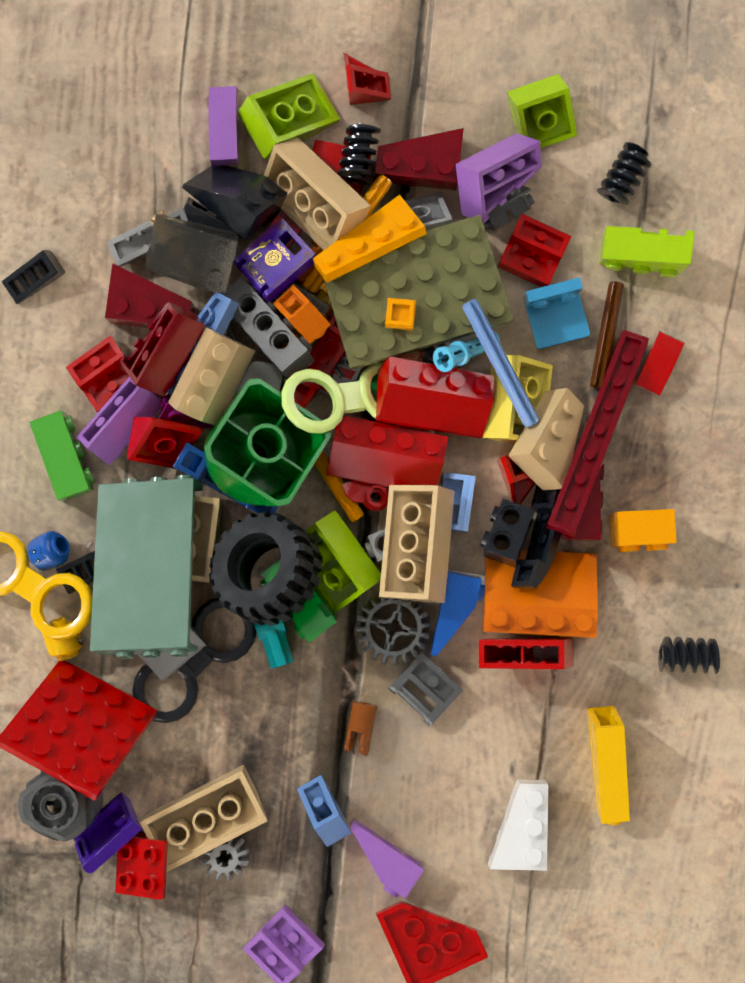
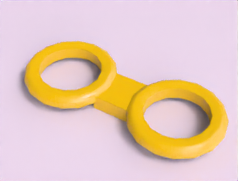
M5 531L0 532V543L8 544L16 555L15 571L6 582L0 584V596H5L14 591L31 603L30 614L34 625L47 637L55 640L69 639L81 633L92 617L93 594L89 585L81 577L70 573L54 574L48 578L44 577L29 567V556L25 544L16 535ZM60 585H71L78 591L81 598L79 616L72 624L66 627H53L47 622L43 613L45 598L53 588Z

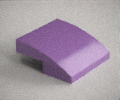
M285 904L243 947V950L276 983H290L302 971L303 967L323 949L325 944Z

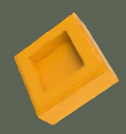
M388 298L385 328L414 330L416 300Z

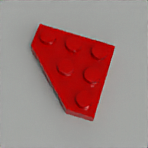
M399 901L376 912V916L407 983H434L488 958L478 932L473 927L404 901Z

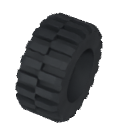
M259 512L258 516L254 513L246 515L244 521L237 520L232 524L233 528L229 531H224L221 535V542L219 544L216 543L213 549L215 555L214 558H210L209 567L212 569V572L209 573V580L214 585L212 591L224 608L248 622L250 621L257 625H277L280 623L279 619L283 622L292 619L293 613L299 614L305 609L304 604L306 601L312 600L315 595L312 593L314 587L319 586L321 579L318 577V572L322 571V562L317 559L320 558L321 554L312 536L283 515L278 513L271 514L270 512ZM279 548L281 560L276 575L264 587L252 590L251 573L256 561L265 552Z

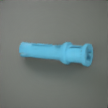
M495 332V334H496V336H497V338H498V340H499V342H500V337H499V335ZM478 337L466 342L455 341L449 347L442 346L437 348L433 354V361L438 370L448 372L455 365L463 366L467 364L471 357L482 354L485 350ZM449 358L448 361L442 362L443 359Z

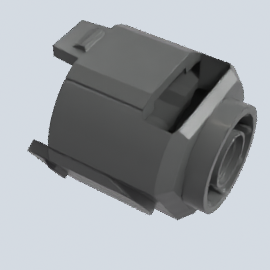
M40 771V774L26 783V789L20 792L18 811L21 821L30 826L33 831L47 838L63 842L72 840L97 819L104 800L103 791L96 801L88 797L89 812L86 813L84 794ZM55 805L60 807L61 812L52 813L47 806Z

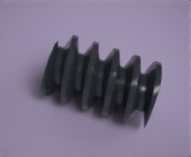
M356 123L346 127L345 133L347 137L343 141L346 147L341 152L344 158L340 159L339 162L342 169L338 170L337 173L345 182L361 186L370 185L369 182L364 180V177H371L373 175V172L367 170L366 166H374L375 164L368 156L377 154V151L370 148V145L379 143V140L372 137V134H380V128L364 123Z
M625 142L623 150L617 155L618 160H614L612 164L613 169L608 170L607 178L602 180V188H598L597 192L603 198L613 203L628 205L630 201L624 195L633 196L635 194L630 185L639 187L641 182L636 178V175L645 177L646 172L641 167L650 168L652 165L647 159L649 156L648 152L640 145Z
M664 637L658 655L659 671L663 672L665 664H668L670 672H674L676 664H679L682 673H685L687 665H691L692 672L696 673L698 666L702 665L705 674L708 673L710 666H713L714 672L717 674L720 669V651L717 641L709 638L706 643L704 638H698L694 642L693 638L687 637L685 642H683L681 637H676L672 643L670 637Z

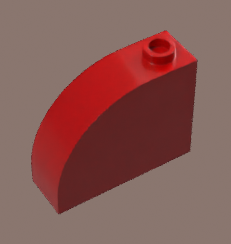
M489 638L479 640V668L565 670L574 666V638Z

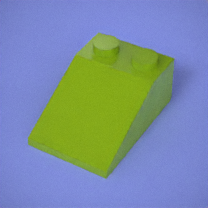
M314 73L248 96L237 112L264 159L271 156L274 145L295 138H299L303 142L340 120Z

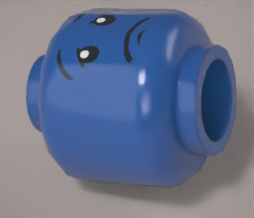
M47 531L32 539L28 545L30 562L42 571H49L63 565L69 558L70 544L66 537L56 531Z

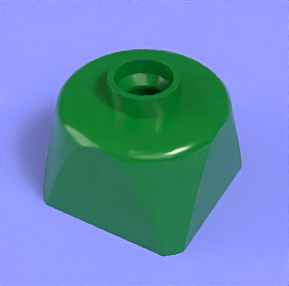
M260 378L251 379L245 383L224 411L204 443L207 470L216 486L239 502L262 506L287 505L292 501L329 441L331 433L330 431L322 434L308 433L296 427L287 418L282 407L281 392ZM295 403L297 409L304 417L314 421H322ZM252 444L259 446L263 450L265 458L256 454Z

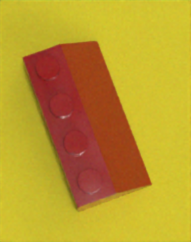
M390 356L380 366L377 380L376 421L478 439L483 437L494 403V375L456 368L448 372H442L434 364Z
M343 415L342 421L334 430L326 475L371 485H381L389 488V485L438 486L444 464L448 436Z

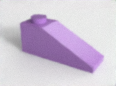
M353 818L350 828L381 883L385 885L383 889L396 898L400 895L406 899L424 871L423 864Z

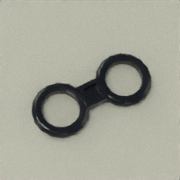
M218 598L210 599L201 605L193 617L192 627L205 642L206 646L176 670L186 682V698L181 706L175 710L167 712L157 710L153 721L170 723L178 721L189 714L198 696L199 688L196 678L212 661L227 663L237 661L247 654L255 642L257 631L254 623L243 619L246 630L240 645L231 651H217L205 641L202 628L203 622L209 613L224 607L219 603ZM144 664L134 677L132 693L135 699L150 706L145 698L144 686L145 681L153 671L147 664Z

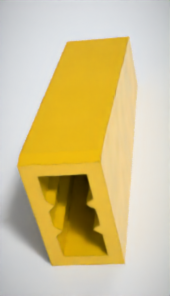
M614 705L587 708L597 813L602 824L619 825L622 822L630 821L625 727Z

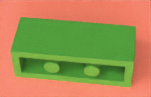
M60 410L30 421V426L57 500L64 502L93 491L92 483H95V478L91 468L85 467L83 457H86L85 450L80 441L76 442L73 432L77 429L72 416H67L65 412Z

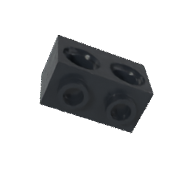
M505 499L502 500L500 507L495 505L490 521L494 522L490 532L485 531L480 545L484 547V557L516 567L517 560L533 522L535 510ZM508 515H514L519 521L516 524L509 525L505 523L504 518ZM498 540H505L509 543V547L505 550H498L494 544Z

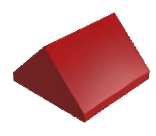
M134 417L127 458L131 461L176 469L173 465L186 442L193 446L202 433V429L153 417Z

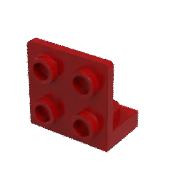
M140 831L117 851L115 893L158 900L164 899L166 897L168 842L147 838L145 832Z

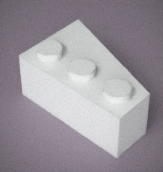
M517 779L501 828L498 831L492 854L489 857L488 866L490 869L547 871L548 783L545 780Z

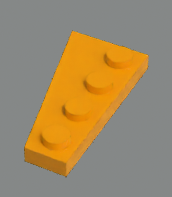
M398 195L313 258L314 265L326 283L426 235L425 225L404 199Z

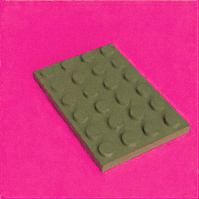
M481 215L427 230L426 235L328 283L324 280L351 370L385 361L389 356L398 357L475 334L463 310V305L472 299L478 300L492 328L513 322V316ZM388 298L416 300L414 330L385 328Z

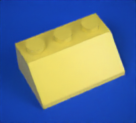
M507 355L535 409L544 391L550 390L553 365L520 355ZM491 365L490 375H494V403L483 438L515 444L525 426L493 365Z

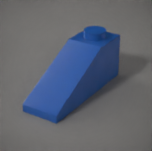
M448 570L445 603H440L430 650L431 655L437 656L475 609L477 600L482 601L485 585L481 584L482 579L480 577Z

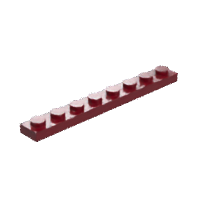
M626 330L622 331L551 513L547 528L572 537L575 536L648 345V337Z

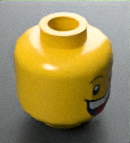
M60 617L50 621L49 624L56 628H63L74 621H66L65 617ZM81 633L69 639L57 640L43 635L48 654L51 657H56L59 661L77 656L79 650L83 647Z

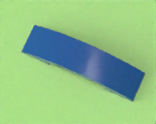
M187 442L173 465L177 470L193 476L199 482L256 513L270 512L273 514L279 507L246 504L225 494L210 477L204 452Z

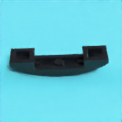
M536 485L531 509H534L537 515L526 559L517 560L511 583L513 588H537L551 567L558 548L561 532L547 528V524L561 489L542 490Z

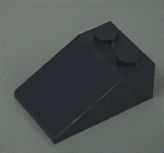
M228 165L210 166L184 183L182 187L244 239H247L278 215L288 194L267 176Z

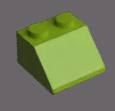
M559 74L507 91L511 116L518 134L540 141V149L577 136L570 90Z

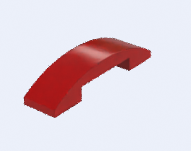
M335 315L329 321L331 325L326 329V332L310 353L315 361L306 369L319 370L331 376L346 352ZM315 382L298 384L294 392V402L305 409L323 386Z

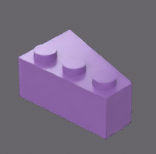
M516 133L457 163L456 172L461 214L469 218L481 215L484 224L489 219L488 214L497 205L502 206L507 201L506 196L514 188L520 189L542 167L540 141Z

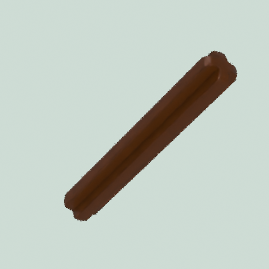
M616 281L609 283L590 381V386L595 389H600L610 364L624 289V284Z

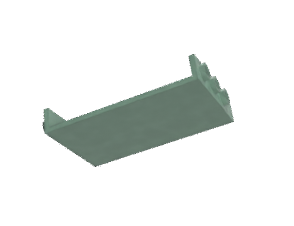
M179 475L177 479L167 480L164 477H152L150 481L142 482L139 479H125L124 483L99 484L90 651L100 655H116V658L132 659L134 654H143V657L159 658L160 653H170V656L186 657L187 652H198V646L190 643L195 491H203V485L195 480L193 476Z

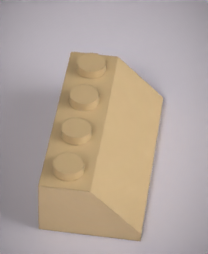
M299 138L274 145L264 176H267L288 193L281 209L323 250L366 219L371 205Z
M389 485L379 597L445 603L455 491L432 485Z
M242 765L143 815L140 824L147 838L168 842V872L268 820L258 792L245 766Z

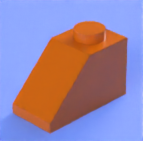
M294 285L290 286L273 302L275 307L309 343L322 337L326 329L331 325Z

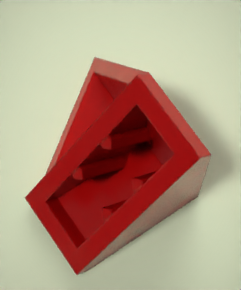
M343 52L349 105L390 100L391 92L388 72L376 70Z
M508 455L500 457L497 463L511 502L521 505L536 483Z

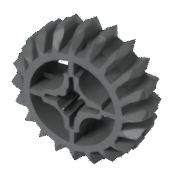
M370 597L368 600L373 607L371 609L365 605L361 607L364 612L368 613L367 616H357L358 621L365 622L364 626L356 627L357 632L365 631V636L359 637L358 642L362 643L366 640L369 642L364 647V652H368L373 648L375 652L372 654V659L376 660L380 653L383 655L382 664L387 663L388 656L393 657V665H398L397 656H402L403 661L408 663L409 659L406 654L409 652L415 658L419 655L414 649L416 645L421 649L426 647L424 643L420 642V638L430 639V634L422 632L423 628H431V623H422V619L427 618L429 613L423 612L419 614L418 612L424 606L423 603L420 602L414 607L411 600L385 599L383 597H379L381 601L376 603L374 598ZM395 604L390 618L383 620L372 617L382 606ZM403 606L413 613L417 629L402 623L401 614ZM396 613H398L397 620L399 623L397 625H401L402 629L408 631H395L389 642L390 634L387 633L389 629L386 630L385 626L379 625V623H392ZM370 625L380 628L385 632L384 648L380 647L372 638ZM407 635L414 637L408 646L400 650H392L394 641L398 636Z

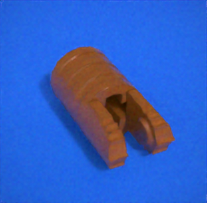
M352 701L344 745L345 751L351 752L354 749L357 733H361L359 753L365 756L368 755L377 705Z

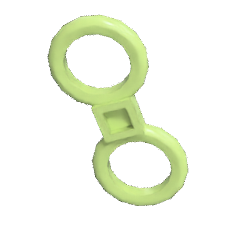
M385 361L369 365L361 373L360 379L357 382L338 384L330 375L313 369H304L293 373L285 381L281 392L282 407L287 418L296 427L308 433L319 434L333 430L342 421L345 413L367 410L376 418L377 403L371 394L370 384L372 378L378 374V369ZM315 382L329 392L333 403V410L328 419L314 421L304 417L299 412L294 402V392L298 384Z

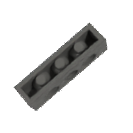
M241 277L222 293V295L239 303L233 320L286 379L293 373L306 369L315 361L310 354V351L313 349L303 336L298 339L293 334L296 331L293 325L286 318L281 321L277 316L280 313L271 301L264 302L260 298L262 295L252 284H248ZM255 307L253 311L248 312L250 308ZM272 325L268 330L263 331L266 326ZM284 343H289L287 347L280 349Z

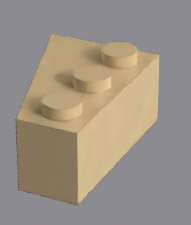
M568 388L544 391L535 407L539 422L531 427H524L508 455L542 490L561 489L572 462L584 405Z

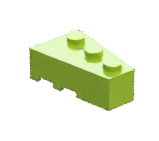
M606 226L602 233L599 264L605 265V268L608 270L619 271L623 267L633 269L632 272L637 274H649V271L660 272L662 277L675 278L691 264L695 231L686 230V235L682 236L668 235V229H659V233L642 231V228Z

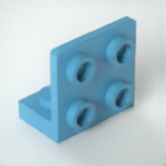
M580 277L525 292L523 300L538 350L590 335L579 294L583 289Z

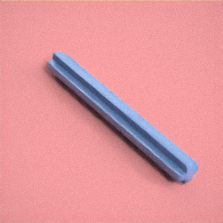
M477 299L466 302L463 305V310L525 427L535 425L539 422V417Z

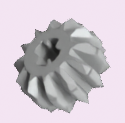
M240 838L236 843L232 839L204 853L208 856L202 859V864H211L206 871L207 874L210 875L216 870L218 871L216 880H221L223 873H226L228 881L233 879V872L239 876L242 875L243 870L241 866H247L249 863L248 859L242 857L249 854V848H239L244 843V839ZM223 850H226L227 854L230 852L232 855L228 862H224L225 858L221 860L219 857Z

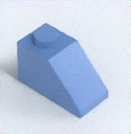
M322 775L297 788L314 830L327 847L352 833Z

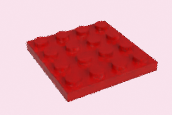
M66 660L58 661L0 734V748L96 801L154 720L157 710Z

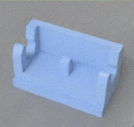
M444 473L442 487L455 491L451 527L453 531L468 532L476 476Z

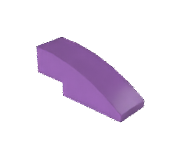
M236 86L209 87V155L212 166L239 165Z

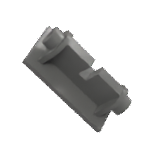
M522 186L520 189L514 188L506 196L507 201L502 206L497 205L488 214L489 219L484 223L485 229L487 231L490 229L494 231L509 222L510 220L506 214L508 210H510L514 218L530 210L531 205L535 202L530 194L526 195V193L531 191V189Z

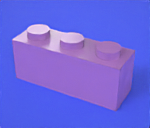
M128 377L80 432L77 438L91 452L110 466L129 444L133 418L154 417L161 407V399L153 392L136 386L132 379Z

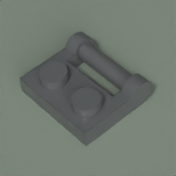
M422 652L388 688L393 694L397 693L424 718L423 722L429 727L463 691L459 685ZM408 679L414 682L437 704L433 710L404 685Z

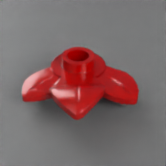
M356 481L346 482L342 485L348 499L356 503H363L371 511H381L388 505L389 488ZM371 494H377L380 499L379 502H373Z

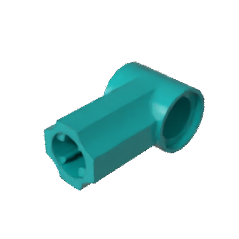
M280 619L279 624L272 626L254 624L258 637L263 642L271 669L294 662L286 637V625Z

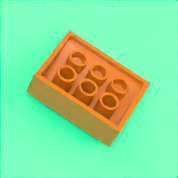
M522 550L518 560H525L528 550ZM556 552L549 571L537 588L511 587L515 567L485 557V591L483 595L481 631L597 638V554Z

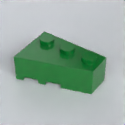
M281 559L260 573L263 577V580L260 581L263 587L276 575ZM315 589L312 592L315 594L312 600H307L304 604L305 609L299 614L296 612L292 614V620L296 624L293 628L302 640L306 638L308 642H311L338 621Z

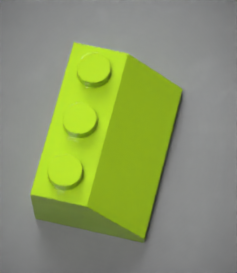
M336 510L314 523L305 531L315 540V545L319 548L321 554L320 558H317L322 562V571L318 572V577L321 579L319 586L314 588L333 614L381 581L380 571Z

